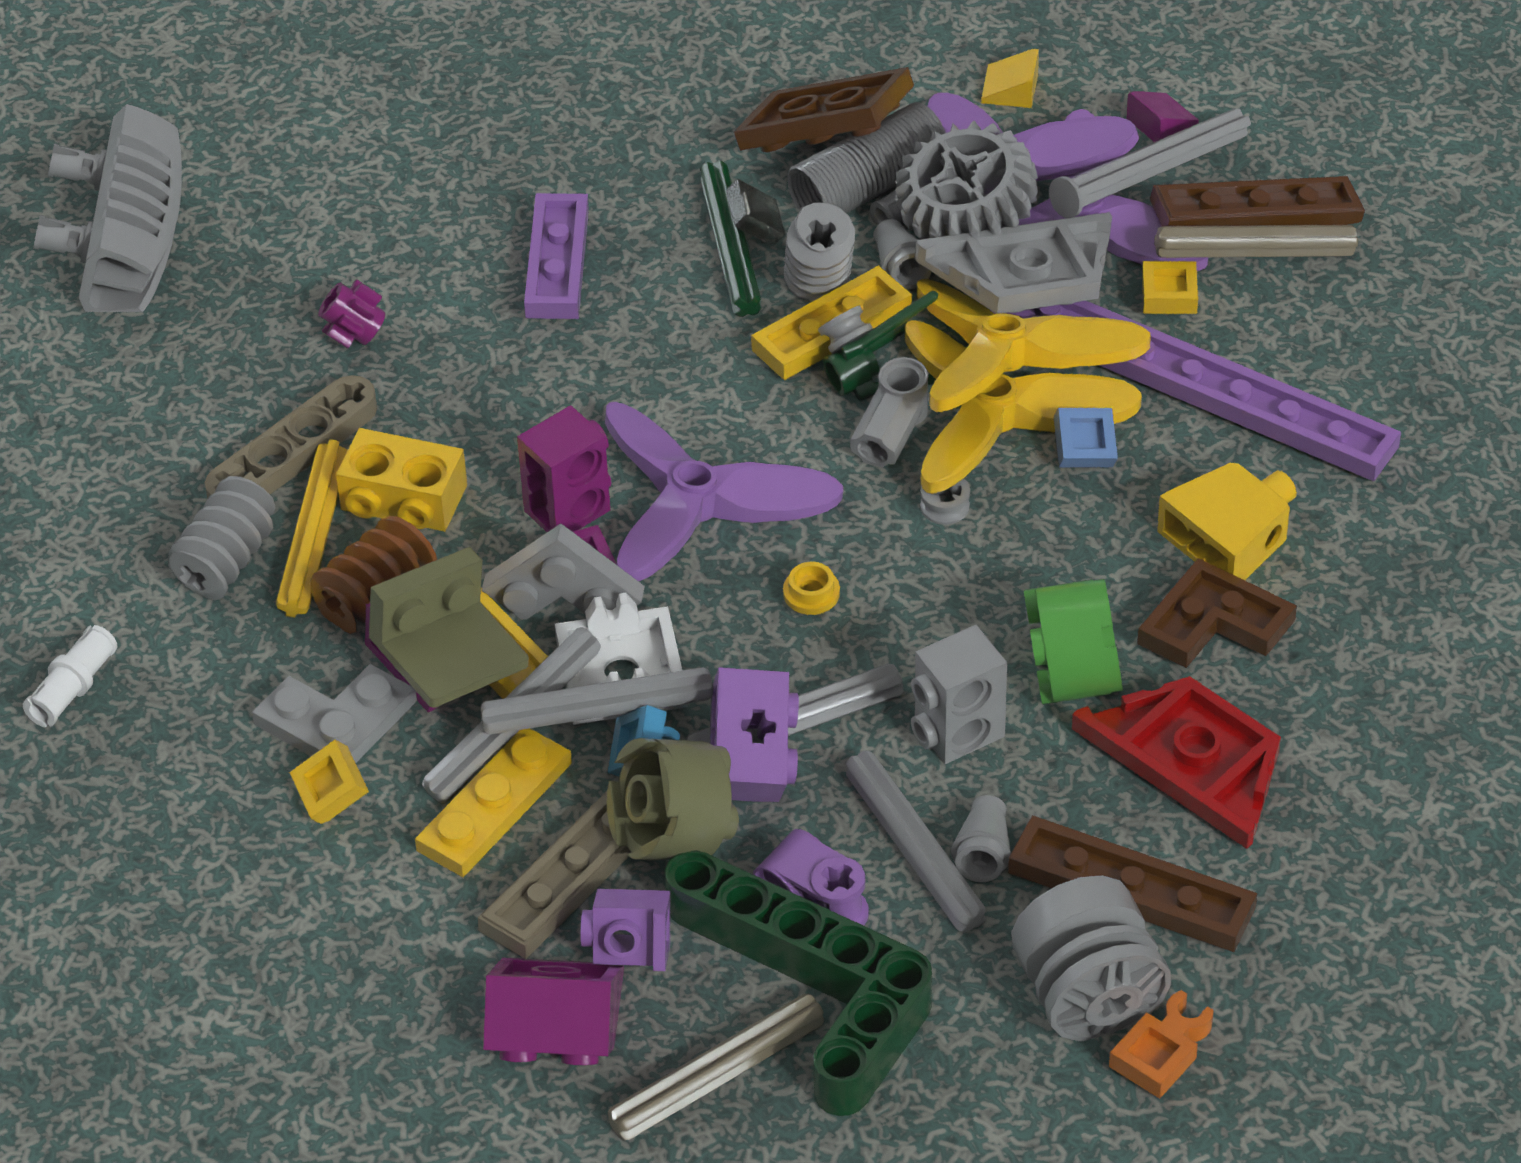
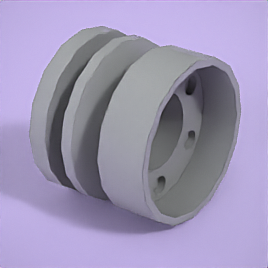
M1103 875L1089 876L1056 885L1035 898L1018 916L1011 931L1012 947L1027 977L1036 985V996L1040 1004L1045 1008L1046 1017L1051 1027L1063 1038L1086 1041L1132 1027L1146 1012L1151 1014L1163 1002L1171 986V971L1165 959L1160 955L1156 941L1145 930V920L1130 891L1120 880Z

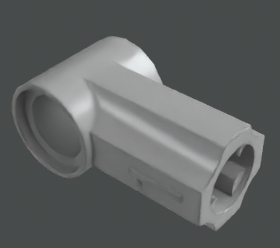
M900 357L886 362L881 367L879 387L850 441L851 452L858 455L863 463L880 468L888 464H895L915 425L921 423L927 417L928 373L926 367L921 362L913 358Z

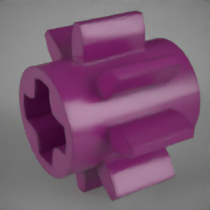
M357 279L350 288L341 282L336 284L325 297L318 312L319 317L327 321L322 332L347 349L351 346L353 340L366 345L377 334L385 319V311L376 306L382 299V296Z

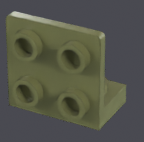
M471 547L371 587L369 638L432 708L443 705L528 667V654L480 603L483 560Z

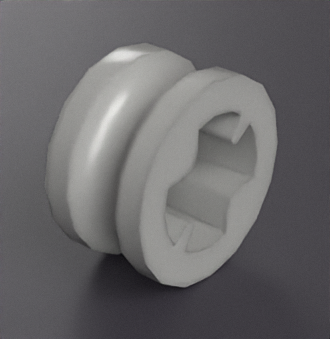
M860 305L838 315L818 329L821 336L826 335L830 338L831 344L828 348L831 353L840 350L841 346L859 339L873 329L870 323L862 322L860 315L863 313Z
M965 479L942 492L934 494L924 491L921 485L920 509L929 521L948 525L959 522L969 513L970 486ZM939 495H950L951 501L941 502Z

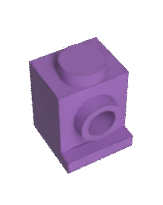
M597 889L593 910H582L581 946L593 947V964L653 966V971H665L670 951V891ZM618 930H626L630 932L632 935H620L613 933Z

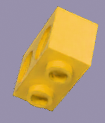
M359 428L336 473L341 510L351 512L360 518L377 517L382 519L387 516L400 517L417 529L429 528L446 532L467 487L464 449Z

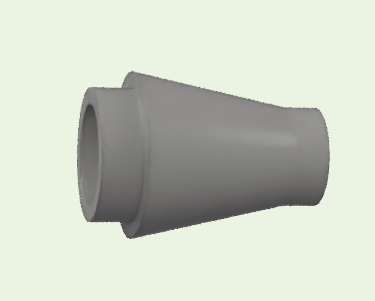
M887 219L879 223L874 230L873 237L878 246L882 269L905 289L917 288V281L928 279L931 274L929 269L919 264L915 259L916 240L918 239L908 232L898 220Z
M984 795L973 801L971 811L951 847V856L956 868L962 876L971 881H992L1008 867L1011 852L1006 824L1007 808L1005 803L995 796Z

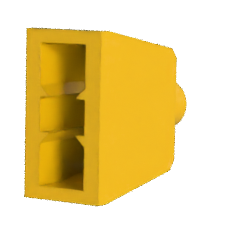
M1228 463L1160 495L1157 532L1194 562L1198 558L1246 580L1286 541L1290 512L1288 503L1296 498V487L1291 478L1282 471L1277 470L1260 481L1240 464Z

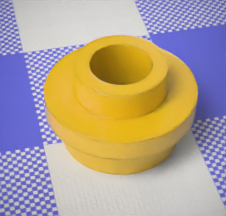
M804 562L795 566L786 578L783 585V597L786 604L792 610L801 614L817 615L829 611L837 604L840 597V584L828 566L819 562Z

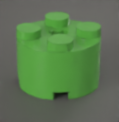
M1089 579L1024 590L1029 624L1041 622V628L1030 629L1035 665H1048V669L1037 671L1042 705L1123 691L1105 579L1094 581Z

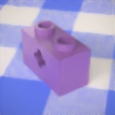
M718 668L713 681V695L711 696L710 744L713 746H723L729 752L731 758L729 777L732 800L779 802L787 784H795L798 754L797 749L788 748V728H796L799 697L798 693L789 692V672ZM747 728L757 729V737L763 740V742L752 743V734L746 731Z

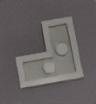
M559 524L486 573L482 591L520 619L527 620L560 597L566 599L583 613H585L593 598L600 596L607 610L614 609L618 594L627 593L636 605L642 603L645 586L564 525Z
M369 664L334 700L288 676L252 711L254 725L309 756H313L336 739L348 746L355 763H357L417 701L416 691L412 686Z

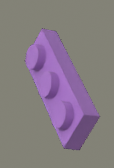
M536 193L524 300L525 318L579 319L589 213L588 194Z

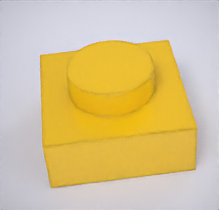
M1143 261V314H1197L1198 286L1196 261Z
M336 739L289 772L310 818L320 824L330 821L369 792L348 746Z

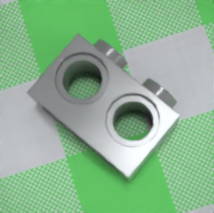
M976 624L915 651V678L911 681L915 697V716L911 718V727L917 741L924 749L932 747L944 764H947L1005 737L1007 661Z

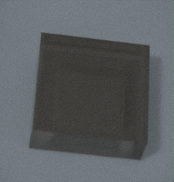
M740 179L734 181L726 189L735 227L769 244H776L785 235L775 198Z

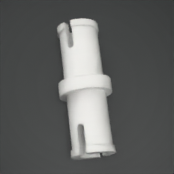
M90 625L66 655H59L51 662L48 667V676L23 703L24 712L30 720L42 727H47V725L51 727L76 696L81 697L87 693L93 685L92 676L109 656H112L117 650V642L112 634L103 627L94 625L92 628Z

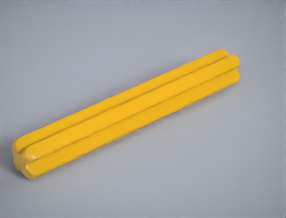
M330 439L328 444L320 443L316 448L276 599L277 609L286 612V617L295 618L297 614H306L310 608L313 596L310 580L313 574L320 569L339 495L336 473L348 451L346 448L339 446V441Z

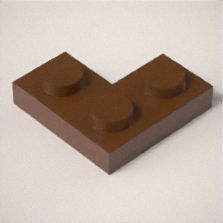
M1198 558L1138 628L1137 644L1185 668L1190 665L1216 632L1267 656L1295 622L1297 605Z

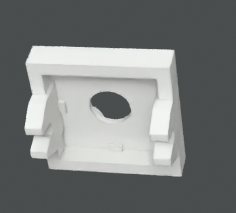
M627 593L618 594L616 607L612 610H607L600 596L594 597L585 611L586 619L555 624L558 647L580 627L591 632L601 645L598 654L565 685L566 689L621 680L617 671L610 672L608 676L604 672L605 668L616 660H629L636 664L638 668H635L632 678L683 671L668 606L638 611L637 605ZM688 704L662 707L658 709L663 711L688 707ZM624 714L573 721V725L614 719Z

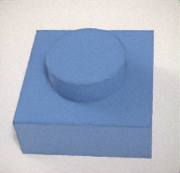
M1058 408L1054 415L1059 468L1113 467L1118 456L1112 408Z

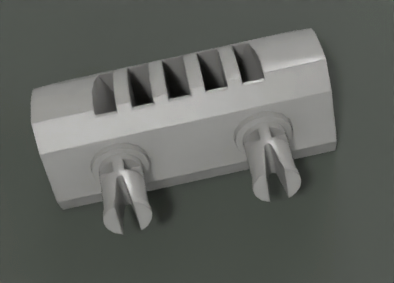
M126 104L113 117L107 150L102 149L101 154H87L84 150L64 147L54 143L48 177L55 176L74 181H90L89 184L94 185V190L99 191L93 221H88L87 226L82 225L79 227L71 225V222L40 215L33 249H44L64 254L65 252H71L81 257L80 262L85 263L79 300L85 312H143L156 292L164 272L179 215L182 161L178 128L160 116Z

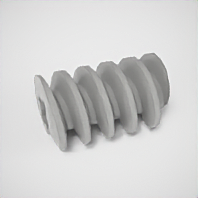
M812 203L800 209L788 229L784 259V281L789 291L799 298L814 301L844 285L850 278L855 228L849 215L840 207L829 203Z
M229 476L223 479L218 484L215 493L208 497L204 507L195 514L192 523L186 526L180 539L173 543L167 558L168 566L173 575L188 589L205 598L212 600L223 598L228 590V585L237 580L240 573L239 570L248 565L251 554L256 553L260 549L262 539L267 538L272 532L273 523L270 516L274 514L276 508L273 497L264 488L249 479L240 476Z

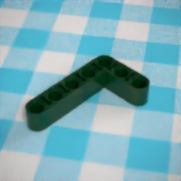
M694 850L675 855L665 868L666 891H670V917L673 921L684 928L847 1004L814 1052V1099L821 1109L832 1115L849 1116L859 1112L873 1096L931 1011L932 968L927 957L909 946L708 853Z

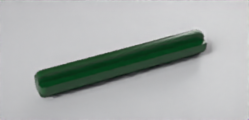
M721 160L715 163L705 162L700 168L702 175L701 183L732 310L739 317H744L747 314L756 315L761 310V296L728 166Z

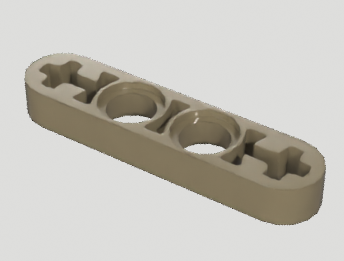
M354 375L344 376L333 381L215 467L205 480L207 499L215 493L218 484L229 476H240L249 479L264 488L269 494L275 492L313 463L316 448L320 443L328 444L330 439L341 443L375 416L377 402L374 385L368 379ZM315 425L326 429L323 434L316 437H304L298 434L307 426ZM269 455H280L286 458L282 464L274 467H264L258 464L262 458Z

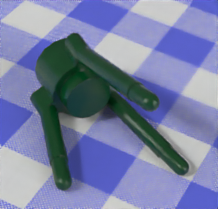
M936 291L927 293L859 339L841 346L840 350L823 358L826 376L840 396L854 391L858 400L862 401L875 395L879 387V381L873 382L872 377L879 374V365L873 352L905 333L907 321L938 299ZM928 374V385L934 384L936 379L931 374Z

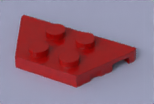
M1190 676L1165 683L1157 690H1141L1121 696V706L1092 714L1089 706L1077 709L1072 714V730L1247 849L1253 844L1279 755L1281 741L1279 735Z

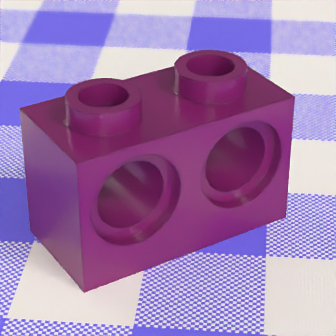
M570 405L517 436L524 512L546 532H549L559 524L574 532L611 511L609 495L611 478L608 473L606 454L609 443L604 430L596 421H588Z

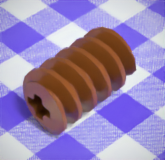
M387 516L378 521L375 529L373 528L363 533L359 541L348 545L343 554L333 557L327 567L317 570L310 580L311 592L321 614L345 632L352 634L357 632L355 619L362 623L366 621V604L370 603L371 587L436 561L437 556L430 542L411 523L400 517Z

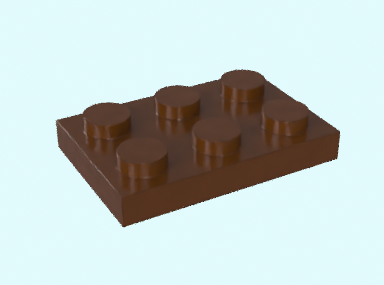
M904 67L773 91L734 131L739 149L741 151L760 147L762 152H772L785 147L790 142L805 139L806 144L812 145L827 141L839 133L851 132V135L854 137L873 133L881 127V122L884 118L900 106L899 102L914 87L909 68Z

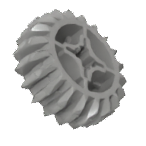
M974 120L967 129L961 130L952 123L950 132L942 135L932 130L931 141L929 143L915 141V154L904 155L902 169L896 172L895 183L897 188L895 189V199L898 209L901 211L903 222L908 226L909 231H914L920 240L970 233L971 237L977 238L980 237V231L990 230L992 234L998 235L1002 233L1001 228L1016 227L1019 224V219L1030 218L1031 203L1037 201L1036 179L1038 176L1035 164L1031 161L1029 150L1025 147L1024 142L1017 141L1011 130L1001 133L994 123L983 130Z

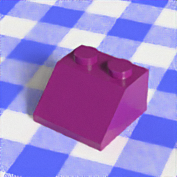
M503 957L486 975L483 1050L500 1051L499 1059L510 1062L536 1061L537 1053L562 1054L561 1062L565 1064H598L599 1056L608 1057L615 1045L624 965Z

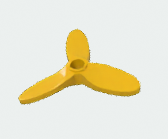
M929 279L917 281V298L920 299L927 293L936 291L938 299L926 308L931 314L959 333L969 344L964 352L938 376L929 392V406L935 412H943L963 405L992 385L1004 372L1015 371L1022 366L1065 369L1079 366L1106 365L1136 359L1150 349V332L1133 322L1110 318L1065 315L1023 319L1013 314H994L976 300L952 287Z
M910 320L906 324L905 342L909 350L935 379L966 349L965 346L932 325L916 320ZM1049 372L1011 378L1002 374L987 389L961 405L962 407L935 439L922 464L920 481L922 489L927 493L934 494L957 484L984 459L999 435L1013 428L1055 432L1054 415L1058 408H1112L1113 421L1116 424L1126 421L1137 414L1141 408L1142 394L1135 386L1124 380L1104 376Z

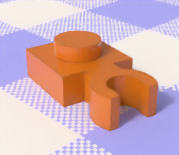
M1182 990L1174 993L1167 1001L1165 1018L1162 1021L1146 1012L1110 1051L1109 1067L1160 1099L1195 1061L1198 1047L1196 1042L1204 1039L1210 1033L1214 1010L1206 1007L1198 1017H1184L1181 1014L1186 1009L1187 993Z

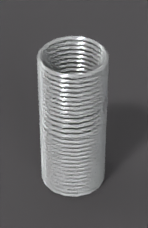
M914 102L886 116L877 131L859 137L851 135L795 164L788 172V188L797 209L800 211L802 207L812 203H829L840 207L847 214L851 210L860 207V205H864L866 202L875 199V197H879L885 192L892 190V188L896 187V172L902 169L903 156L915 154V141L929 143L932 137V130L941 135L946 133L941 121L929 107L922 103Z

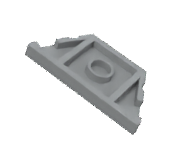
M1110 212L1018 225L1013 228L1004 227L1001 228L1002 233L998 235L992 234L990 230L980 231V237L977 238L971 237L970 233L916 240L915 259L919 264L996 314L1017 313L1028 309L1054 305H1070L1075 302L1099 299L1110 238L1112 215Z

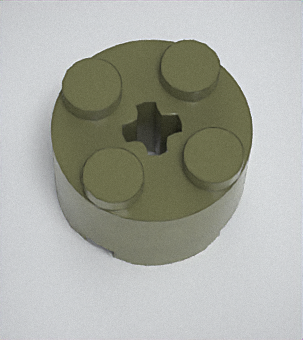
M637 738L629 741L621 749L615 763H624L619 781H609L607 817L610 831L618 846H627L631 851L627 856L632 859L671 860L677 854L694 850L713 855L723 839H732L738 829L739 816L736 807L731 804L732 792L729 777L731 758L725 747L713 746L705 741Z

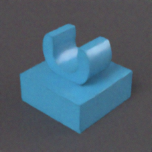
M645 705L616 718L608 773L620 777L624 763H615L621 749L633 739L680 740V733L677 730L664 726L666 711Z

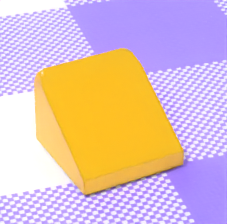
M1039 49L1027 50L988 64L981 103L1032 108L1038 78Z

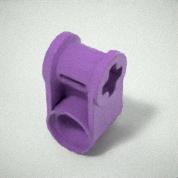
M801 829L791 831L753 871V875L863 926L868 920L869 907L866 899L861 895L866 883L865 872L862 866L855 860L847 858L824 845L809 832Z

